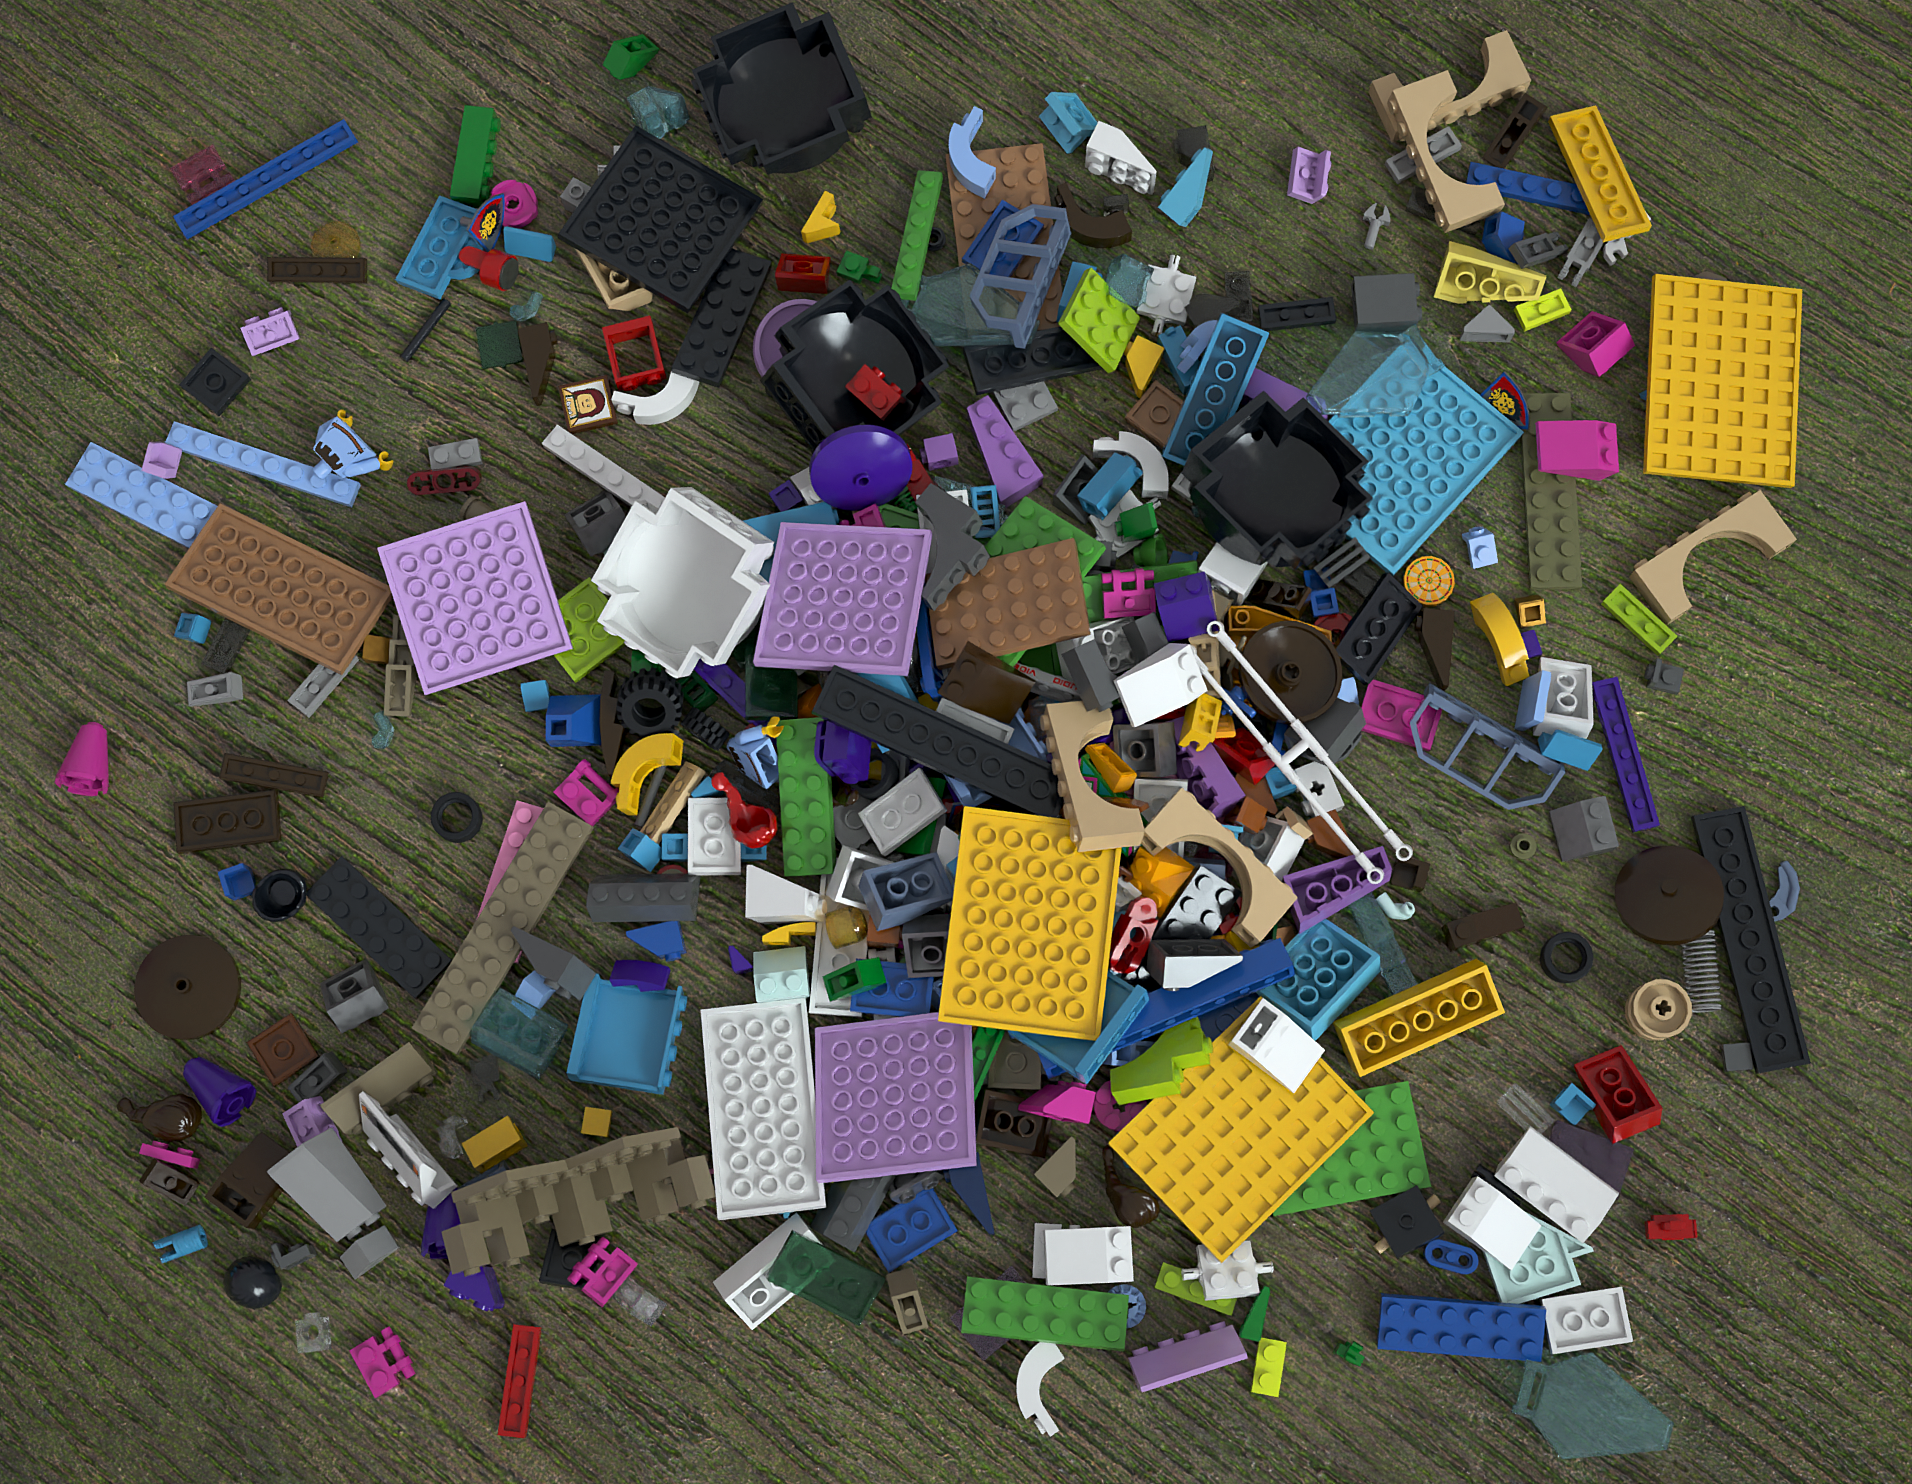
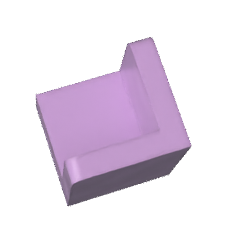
M161 441L149 442L141 471L164 479L175 478L182 449Z

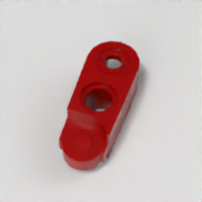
M1140 896L1133 901L1131 900L1125 915H1120L1111 937L1108 969L1111 971L1131 973L1139 967L1158 923V920L1155 919L1158 913L1157 907L1151 898ZM1136 928L1135 936L1130 939L1131 930Z

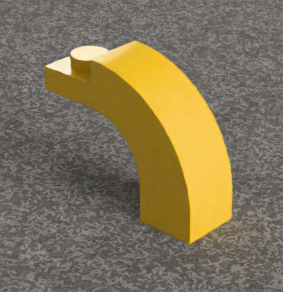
M1490 593L1470 601L1474 622L1485 633L1495 653L1502 683L1505 686H1509L1530 677L1526 660L1529 658L1524 641L1512 615L1502 600L1496 594Z
M673 733L651 735L633 744L622 755L611 779V784L619 789L616 795L618 810L626 815H637L640 789L645 777L652 770L661 766H681L684 743L682 739Z

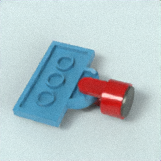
M439 195L395 280L400 285L441 299L451 279H467L480 272L482 284L500 291H506L516 281L519 264L515 256L500 250L492 249L489 252H485L466 231L467 227L460 225V219L463 216L473 218L478 209Z

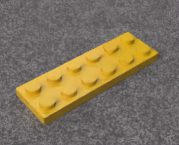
M1597 106L1550 116L1548 123L1602 242L1648 232L1652 226Z

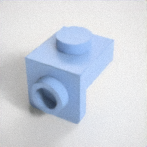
M1480 526L1469 529V532L1462 534V539L1467 543L1470 566L1473 569L1498 563L1492 532Z

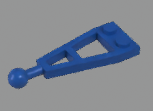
M921 599L916 627L923 675L920 678V684L924 693H928L932 700L939 704L941 698H945L938 694L944 681L942 670H939L936 666L929 608Z

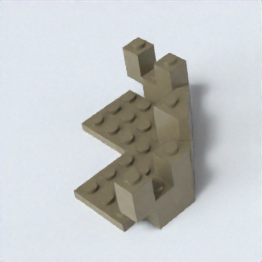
M678 1127L621 1137L565 1160L506 1170L453 1191L451 1195L453 1203H456L461 1224L441 1232L452 1275L464 1272L465 1277L480 1273V1267L490 1264L484 1238H486L492 1265L504 1263L506 1268L520 1264V1258L530 1255L522 1224L532 1221L534 1225L550 1221L549 1216L553 1217L560 1247L578 1241L579 1245L594 1242L595 1236L613 1231L604 1200L608 1199V1203L624 1199L623 1195L634 1192L641 1220L653 1219L654 1224L669 1220L668 1214L679 1211L672 1183L679 1208L690 1205L691 1210L707 1206L706 1200L715 1198L716 1194L706 1157L702 1155L685 1159L679 1139L681 1138Z

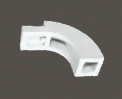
M671 371L667 385L656 395L639 397L614 391L611 400L618 412L627 415L633 413L637 424H659L675 418L689 406L697 392L699 381L674 374Z
M1119 431L1118 441H1114L1110 437H1101L1099 440H1094L1093 458H1110L1116 452L1124 457L1129 456L1136 462V467L1143 471L1141 475L1142 498L1157 497L1167 499L1168 470L1162 455L1154 445L1139 435Z
M1038 1342L1027 1353L1019 1368L1016 1383L1017 1399L1025 1419L1035 1413L1037 1418L1033 1420L1042 1434L1047 1432L1051 1437L1059 1429L1040 1400L1039 1388L1045 1373L1065 1358L1056 1344Z

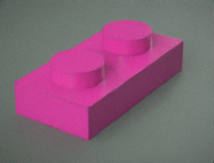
M153 1140L152 1145L142 1143L139 1154L198 1169L201 1158L193 1157L194 1151L178 1147L177 1152L167 1149L169 1144Z

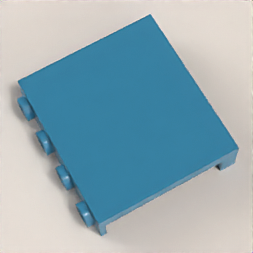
M1108 971L1101 1034L1096 1041L1008 1030V1033L1087 1085L1149 1001L1148 993L1140 985L1137 984L1136 987H1133Z
M596 973L583 996L566 1072L569 1080L664 1095L665 1087L670 1086L672 1071H669L670 1061L674 1062L677 1054V1046L674 1045L675 1037L680 1036L682 1030V1021L679 1020L680 1012L685 1011L687 1005V996L684 995L682 986H678L677 991L665 989L640 992L637 985L613 987L609 980L601 979L600 975Z

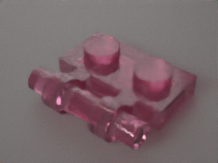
M213 144L170 168L184 192L190 188L194 189L195 192L186 196L191 205L235 181L230 172L220 176L219 172L227 167ZM212 176L214 181L203 187L200 186L199 183Z

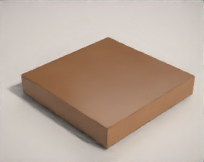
M1155 380L1128 412L1124 420L1164 449L1183 400Z

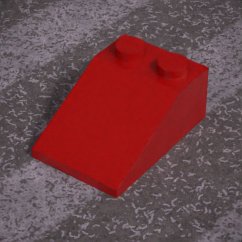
M1622 1045L1574 1064V1069L1587 1097L1596 1104L1593 1108L1596 1118L1612 1144L1661 1123L1663 1108Z

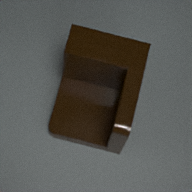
M1397 858L1390 884L1416 892L1423 891L1430 863L1412 858L1407 861H1401Z

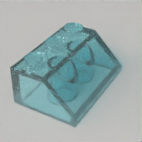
M500 988L472 1027L471 1043L529 1075L540 1079L552 1062L569 1025Z

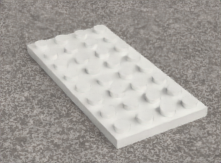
M806 998L702 1009L701 1020L718 1220L826 1208L824 1183L816 1181V1098Z

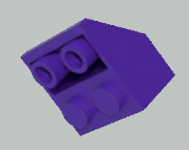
M489 1265L480 1267V1273L467 1277L464 1276V1272L452 1275L450 1271L444 1284L445 1287L450 1289V1295L461 1300L473 1299L475 1300L473 1305L484 1311L503 1309L505 1302L493 1267Z

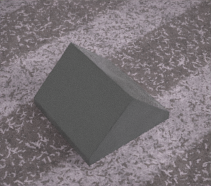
M1081 454L1053 494V506L1082 525H1086L1091 514L1083 510L1077 495L1099 471L1085 455Z

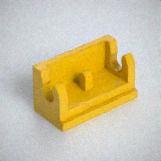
M1203 693L1186 706L1178 745L1185 748L1191 741H1196L1199 743L1197 744L1196 751H1202L1209 742L1213 743L1222 706L1221 700Z
M508 1115L462 1143L473 1167L480 1173L485 1172L528 1146L515 1122H512Z

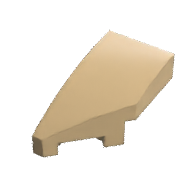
M1288 806L1275 815L1277 819L1288 822L1290 828L1306 840L1313 834L1306 821Z

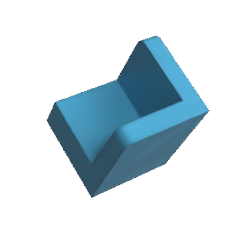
M1278 767L1270 769L1265 775L1274 800L1295 793L1297 786L1292 784Z
M632 828L618 847V850L631 861L649 872L653 870L662 857V848L646 834Z
M1573 1083L1566 1085L1549 1104L1571 1125H1576L1589 1110L1596 1106Z

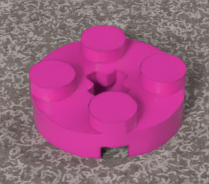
M506 180L497 184L491 191V197L504 193L505 211L503 228L508 226L519 229L528 225L537 217L538 200L533 189L528 184L516 182V180ZM510 200H513L514 202L519 201V204L515 209L507 208L510 205Z
M1111 1080L1105 1082L1100 1087L1094 1100V1112L1098 1121L1108 1129L1120 1132L1147 1106V1100L1128 1103L1125 1106L1124 1112H1120L1119 1109L1114 1110L1113 1105L1116 1103V1099L1111 1093Z

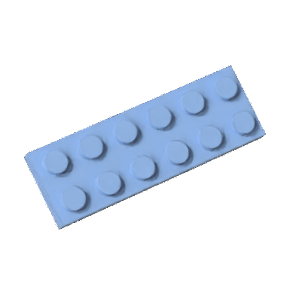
M90 442L65 485L189 549L218 506L161 477L141 471L142 467Z

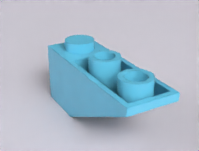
M1209 148L1199 149L1191 158L1193 163L1187 170L1184 169L1179 173L1175 180L1177 183L1172 190L1168 189L1160 198L1161 204L1158 208L1180 226L1187 227L1202 207L1213 151Z

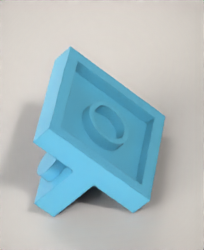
M1051 92L1045 98L1049 106L1039 115V118L1064 151L1072 153L1087 137L1092 136L1098 122L1076 93Z

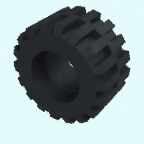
M642 668L639 673L636 671L630 673V677H626L623 680L618 695L616 710L618 711V720H622L621 725L624 728L629 727L631 734L636 732L639 734L638 737L644 738V735L666 734V731L671 733L674 727L678 726L682 714L684 694L681 691L682 686L680 683H675L676 678L667 676V672L664 670L657 672L656 668H651L650 671ZM652 698L659 701L662 706L647 708L642 706L638 700Z

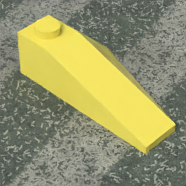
M1449 241L1441 265L1434 298L1457 304L1467 303V301H1482V303L1490 302V300H1507L1508 302L1539 300L1546 275L1528 268L1521 269L1518 264L1477 248Z

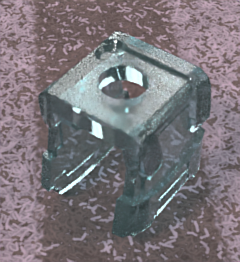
M1124 253L1110 262L1107 270L1108 276L1105 282L1109 286V294L1135 310L1136 307L1138 308L1141 304L1146 303L1147 282L1151 278L1154 268Z

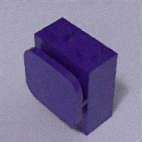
M819 721L816 728L814 746L816 762L831 777L838 776L847 784H856L858 781L868 780L872 741L829 721Z

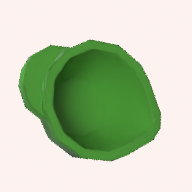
M1159 533L1151 536L1141 546L1134 548L1133 555L1136 565L1148 567L1168 564V550L1163 534Z

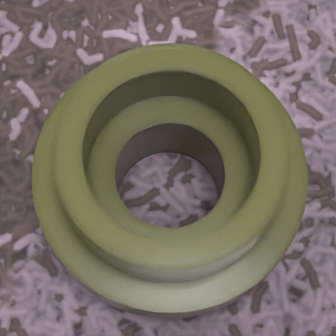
M1518 834L1510 842V851L1518 859H1529L1536 852V842L1528 834ZM1520 842L1527 843L1528 849L1522 850L1519 847Z

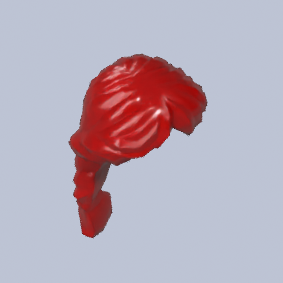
M723 772L716 773L711 779V784L716 790L726 792L728 798L726 804L729 808L730 816L728 823L731 827L733 838L751 849L761 848L768 844L778 829L777 816L771 809H766L763 806L746 805L741 799L738 789L728 781Z

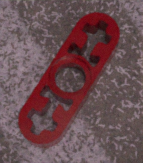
M473 466L419 470L409 476L407 487L415 495L470 491L478 487L482 476L480 471ZM467 472H470V475L476 478L473 480L472 485L469 484L468 480H461L458 482L459 486H456L457 478L465 477ZM440 474H447L451 478V485L449 487L439 485L437 478ZM430 475H433L432 485L434 488H431V483L424 484L421 489H419L418 485L413 484L417 476L420 477L421 481H428L431 478Z

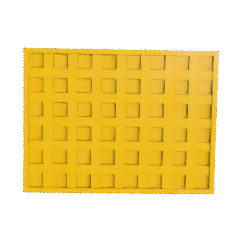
M1663 274L1652 276L1643 474L1784 488L1795 486L1802 289Z
M1261 996L1212 1042L1213 1053H1209L1210 1064L1183 1070L1184 1082L1180 1083V1094L1154 1098L1108 1143L1118 1156L1220 1263L1237 1249L1374 1114L1370 1107L1321 1057L1295 1093H1292L1228 1045L1258 1003L1263 999Z

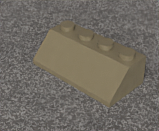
M408 1042L320 1106L343 1133L358 1135L363 1132L359 1094L362 1091L377 1100L380 1107L388 1114L390 1112L389 1107L393 1104L405 1102L412 1096L411 1092L417 1087L424 1088L433 1082V1076L438 1071L420 1046Z

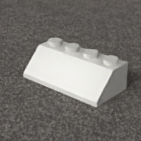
M1531 1126L1498 1164L1494 1175L1582 1243L1599 1226L1619 1195V1192Z
M796 1212L713 1281L727 1304L753 1330L832 1264L835 1258Z

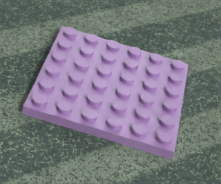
M525 501L377 548L424 695L573 649Z
M781 522L769 579L771 585L766 594L753 660L755 666L831 671L833 666L836 665L852 673L908 676L932 540L931 530Z
M938 1012L815 1028L816 1181L818 1183L977 1166L972 1026L938 1022Z

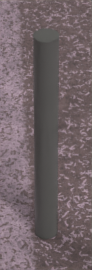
M673 730L671 732L676 736H679L680 732L677 730ZM661 766L654 770L634 825L642 828L646 823L667 766Z

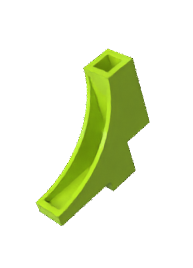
M1198 1016L1166 1029L1159 1039L1142 1055L1125 1065L1110 1069L1111 1093L1119 1105L1180 1094V1083L1184 1082L1182 1069L1210 1064L1209 1053H1213V1045L1210 1037H1206L1202 1031Z

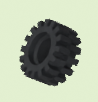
M695 707L691 708L680 723L689 733L715 751L721 748L730 735L719 723Z

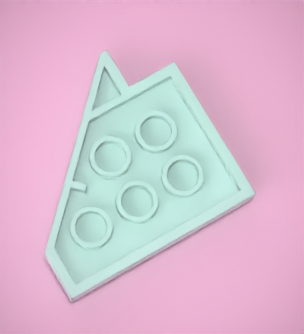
M1528 1214L1541 1227L1512 1270H1509L1484 1251L1483 1254L1499 1301L1501 1303L1520 1304L1581 1285L1572 1258L1593 1252V1248Z

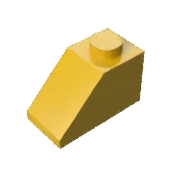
M1137 335L1134 343L1131 341L1128 343L1124 355L1126 356L1125 366L1135 394L1138 398H1141L1163 358L1164 347Z

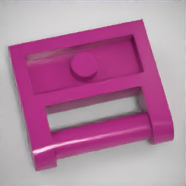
M583 759L553 793L584 822L594 826L616 803V795L619 789H614L591 768L590 762ZM583 775L607 796L603 802L579 781Z

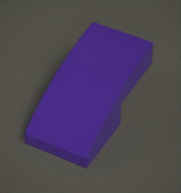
M616 960L609 981L613 987L637 985L640 992L665 990L671 970L667 966L653 962Z

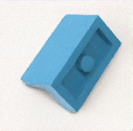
M1558 729L1552 735L1542 732L1538 738L1541 755L1586 771L1590 769L1603 749L1599 743Z

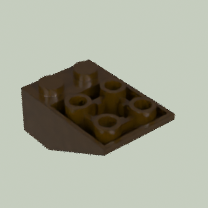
M261 1132L218 1177L204 1198L245 1228L256 1229L284 1191L267 1171L290 1152Z

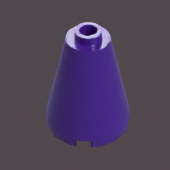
M203 1057L192 1058L184 1066L183 1076L210 1120L218 1126L224 1127L237 1121L241 1117L239 1112L244 1107L249 1109L256 1097V1088L248 1080Z
M451 1193L434 1209L427 1206L421 1243V1255L425 1257L426 1253H429L430 1259H448L441 1232L461 1224L456 1203H453Z

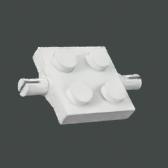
M1170 255L1168 268H1160L1148 264L1136 313L1148 316L1155 321L1151 333L1154 336L1156 333L1157 336L1162 334L1164 323H1175L1184 326L1196 277L1177 271L1180 260L1179 256L1175 258V255Z
M1130 489L1103 520L1093 515L1088 517L1096 531L1097 537L1094 539L1113 542L1112 550L1117 551L1116 560L1146 540L1122 543L1121 536L1117 537L1115 533L1114 522L1117 521L1119 513L1143 505ZM1157 497L1147 502H1153L1154 510L1161 506Z
M1244 1241L1222 1263L1203 1244L1197 1245V1268L1181 1269L1183 1281L1199 1280L1203 1287L1204 1299L1206 1301L1258 1296L1260 1293L1257 1281L1258 1274L1273 1273L1272 1261L1256 1263L1252 1253L1251 1242Z

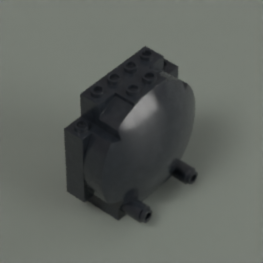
M793 2L711 36L714 46L710 47L714 60L692 69L695 79L691 80L696 94L701 93L704 100L700 101V104L716 139L722 158L728 157L731 165L742 161L753 168L759 167L760 169L764 167L767 175L772 173H796L823 163L834 155L844 143L850 141L847 130L852 133L860 132L864 128V121L872 118L866 97L830 12L801 23Z
M848 280L778 329L774 337L781 345L779 350L782 358L772 364L760 379L765 387L766 394L776 401L810 446L811 453L813 454L818 445L828 436L851 426L875 425L889 429L901 436L906 430L933 412L942 403L938 392L933 387H930L928 383L941 375L949 365L945 355L936 349L929 334L921 329L916 322L914 314L906 309L895 290L886 285L865 300L861 289L854 285L851 280ZM864 364L871 369L875 365L886 375L883 380L888 385L894 382L904 391L901 396L906 401L903 404L899 402L884 421L845 387Z
M1265 391L1261 392L1192 448L1182 471V474L1190 481L1188 487L1189 494L1191 495L1190 499L1198 506L1200 518L1210 535L1231 554L1257 565L1268 562L1274 567L1291 566L1296 570L1302 564L1308 566L1314 560L1319 562L1328 553L1327 549L1331 545L1336 547L1346 538L1345 533L1353 525L1351 522L1356 518L1360 521L1371 510L1369 505L1373 499L1358 483L1365 476L1366 472L1364 470L1369 461L1304 397L1285 412Z

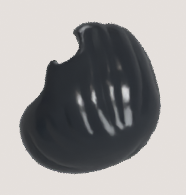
M286 868L268 873L252 891L251 897L254 911L259 917L270 922H282L293 917L302 909L306 902L307 886L304 877L299 872Z
M248 1256L237 1259L227 1268L224 1274L223 1288L225 1293L233 1302L246 1308L259 1309L270 1305L278 1298L282 1289L281 1278L276 1273L272 1263L258 1257Z

